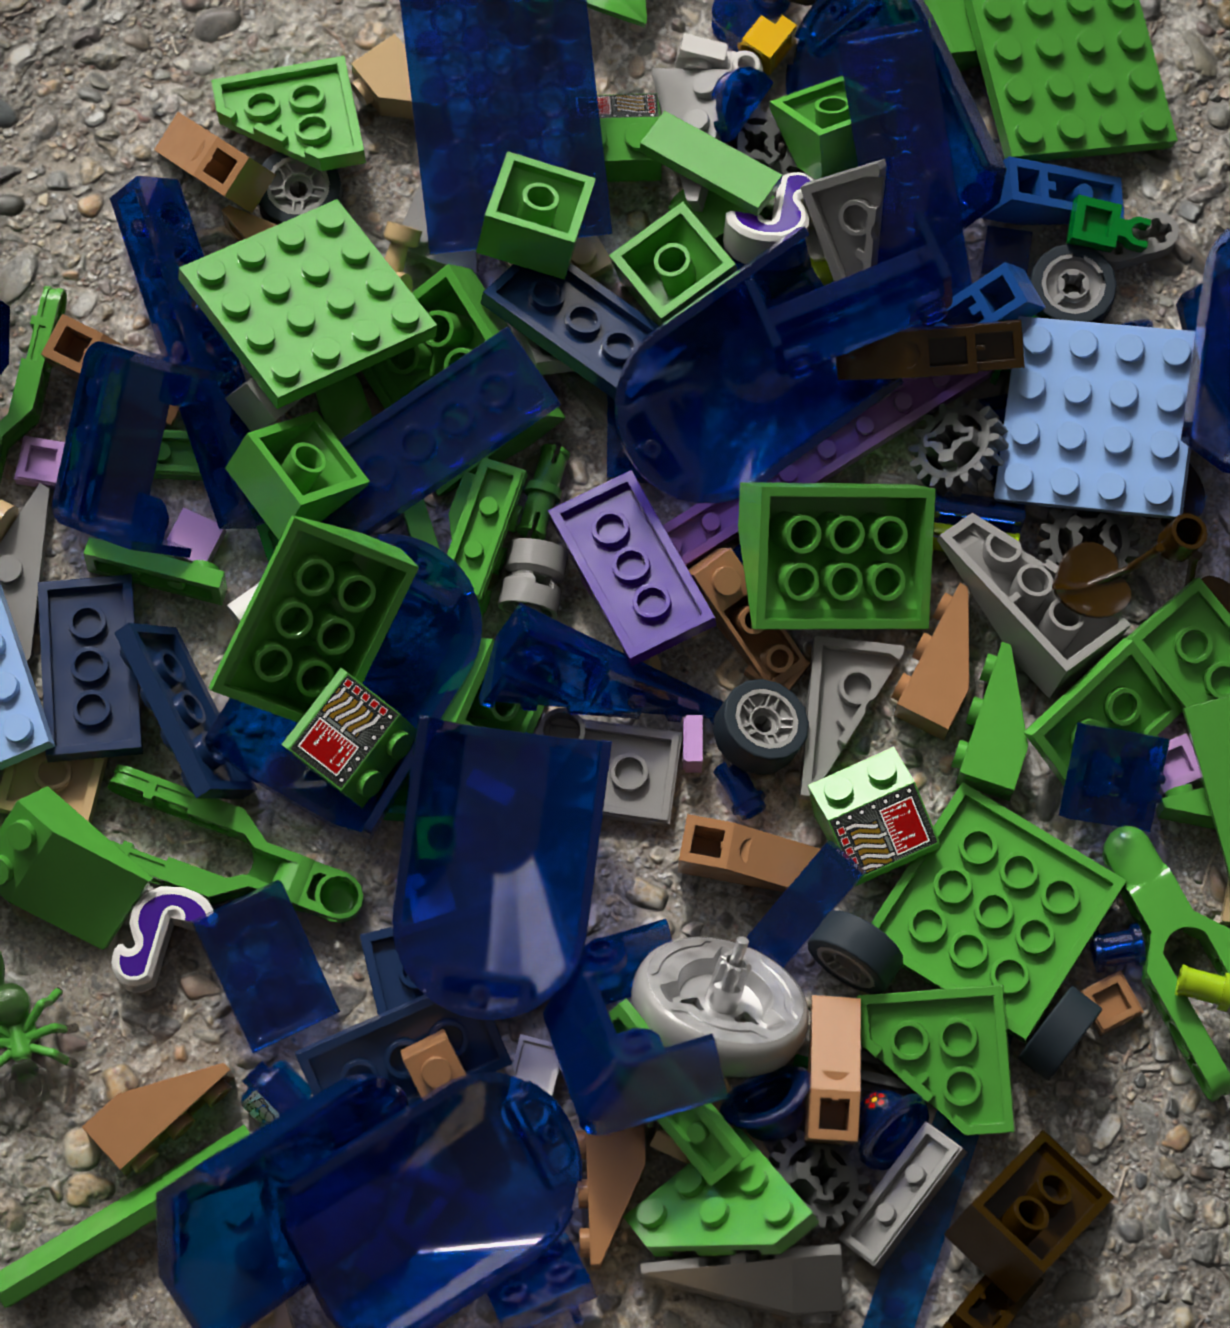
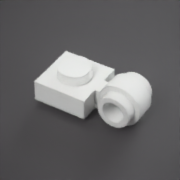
M685 33L680 43L674 66L679 69L734 70L739 80L736 90L739 91L753 89L758 84L763 72L762 61L755 53L747 50L730 52L727 51L728 44Z

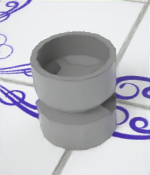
M518 538L511 540L508 545L505 561V570L510 573V576L502 580L498 607L506 613L527 619L550 620L556 618L562 594L561 588L556 583L562 581L565 577L569 555L568 550L555 543L539 539Z

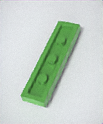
M628 999L619 1003L586 1032L710 1186L751 1154V1151L679 1062L670 1056L658 1043L644 1019Z

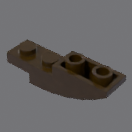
M1021 319L936 327L919 326L834 333L837 380L930 377L1025 368Z

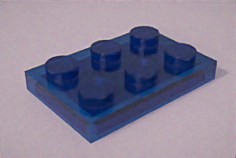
M276 880L191 921L251 1053L254 1054L340 1012L282 881Z

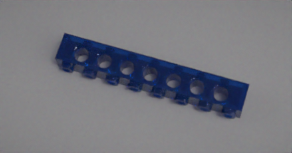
M136 176L112 195L110 201L219 529H257L256 526L266 522L225 469L246 434L251 432L225 400L228 395L245 383L246 379L238 357L178 280L179 267L204 257L179 180Z

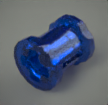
M1138 923L1130 924L1128 930L1100 934L1096 930L1089 942L1096 973H1103L1106 967L1135 963L1137 967L1146 964L1145 945Z

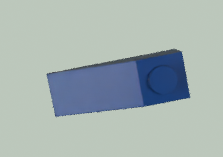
M1010 156L978 176L980 214L982 219L1015 225L1070 224L1073 200L1078 195L1121 204L1120 218L1124 219L1122 182L1120 177Z
M1005 262L908 327H936L1018 320L1019 316L1032 317L1046 307L1025 270Z

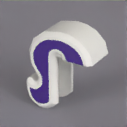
M801 172L783 175L781 185L777 189L772 220H767L761 215L755 216L750 213L727 212L723 233L725 250L734 259L756 267L782 268L797 262L806 249L808 228L814 225L800 187L815 179Z
M161 886L143 894L132 908L129 923L135 946L127 949L123 944H119L114 949L112 970L119 983L132 993H143L156 987L174 925L214 937H220V921L209 901L199 893L181 887Z

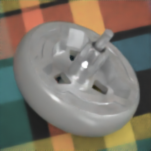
M685 937L669 941L651 951L642 961L635 974L631 991L632 1006L644 1019L649 1030L663 1049L677 1061L692 1067V1071L696 1074L707 1072L726 1077H754L770 1073L787 1064L799 1051L806 1037L809 1011L801 988L782 966L766 955L747 947L749 940L745 937H738L736 942L713 937ZM742 1018V1019H745L747 1022H737V1021Z

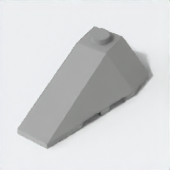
M971 513L946 530L937 539L1001 640L1011 644L1013 658L1018 666L1049 699L1080 677L1131 626L1120 612L1108 618L1098 619L1084 617L1069 610L1057 599L1052 588L1058 565L1048 559L1045 564L1023 551L1018 540L974 513Z

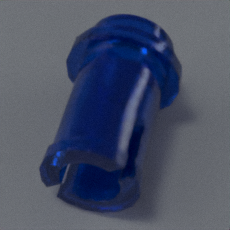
M723 762L714 769L713 774L718 778L733 804L731 807L733 815H739L745 821L764 811L766 808V804L763 801L766 797L765 793L762 790L757 791L746 771H742L732 763L728 767L726 762Z

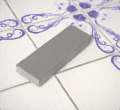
M925 1121L838 1239L880 1270L967 1152Z

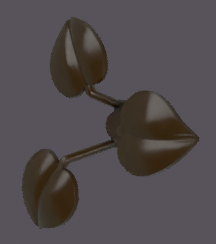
M1190 462L1183 514L1178 515L1175 519L1161 518V525L1165 529L1160 532L1157 544L1152 549L1120 569L1114 553L1107 547L1095 542L1078 544L1065 553L1060 560L1052 585L1055 596L1065 607L1076 614L1089 618L1102 619L1118 614L1127 606L1132 596L1131 589L1123 577L1160 554L1172 562L1189 560L1184 587L1195 578L1197 563L1202 558V553L1198 549L1207 540V528L1199 518L1205 508L1206 496L1201 479ZM1142 516V517L1147 518V519H1159V518H1155V517H1145V516ZM1203 577L1201 580L1230 614V584L1219 577Z

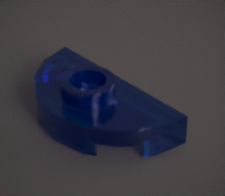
M751 66L727 71L717 80L712 91L711 100L716 99L718 121L713 123L723 143L736 138L774 82L763 71Z

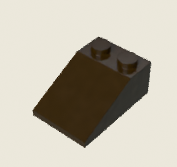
M1042 1130L979 1194L943 1235L1013 1302L1017 1303L1115 1196L1047 1132Z

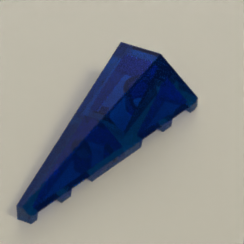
M522 603L518 605L495 638L479 695L480 705L494 708L495 702L517 703L521 705L523 710L536 711L538 705L566 707L569 714L639 719L641 713L665 715L669 722H681L682 717H686V715H703V718L710 719L712 725H714L716 713L724 703V701L643 662L631 667L623 652Z

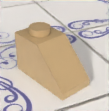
M395 33L351 63L354 80L350 83L352 90L362 104L367 106L371 103L380 115L445 123L450 115L449 99Z

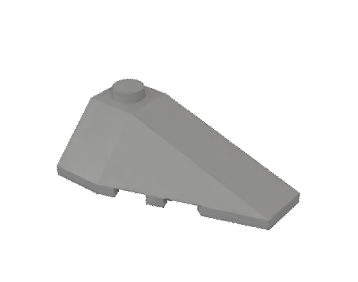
M841 1244L788 1248L782 1254L769 1255L767 1260H759V1255L745 1252L720 1257V1263H710L709 1258H688L640 1264V1277L643 1280L788 1318H802L803 1326L831 1324V1315H840L842 1311Z

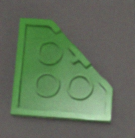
M345 56L211 80L220 125L319 171L366 163Z
M1004 985L857 995V998H861V1045L894 1071L902 1081L925 1101L940 1111L963 1134L977 1135L1016 1131Z
M738 1124L732 1129L751 1151V1154L720 1180L710 1186L690 1162L623 1216L654 1257L673 1256L674 1251H696L699 1256L736 1255L737 1250H759L763 1255L782 1254L820 1222Z

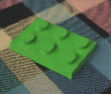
M1200 577L1194 578L1125 638L1134 641L1182 708L1230 696V614Z
M1123 638L1023 733L1073 800L1084 805L1183 710L1134 641Z

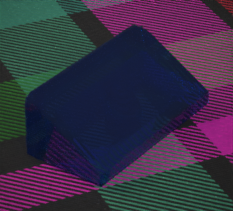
M949 491L944 496H940L935 492L934 522L955 525L971 513H974L1003 532L1012 534L1021 532L1026 515L1024 504L997 502L994 497L964 493L960 497H955Z

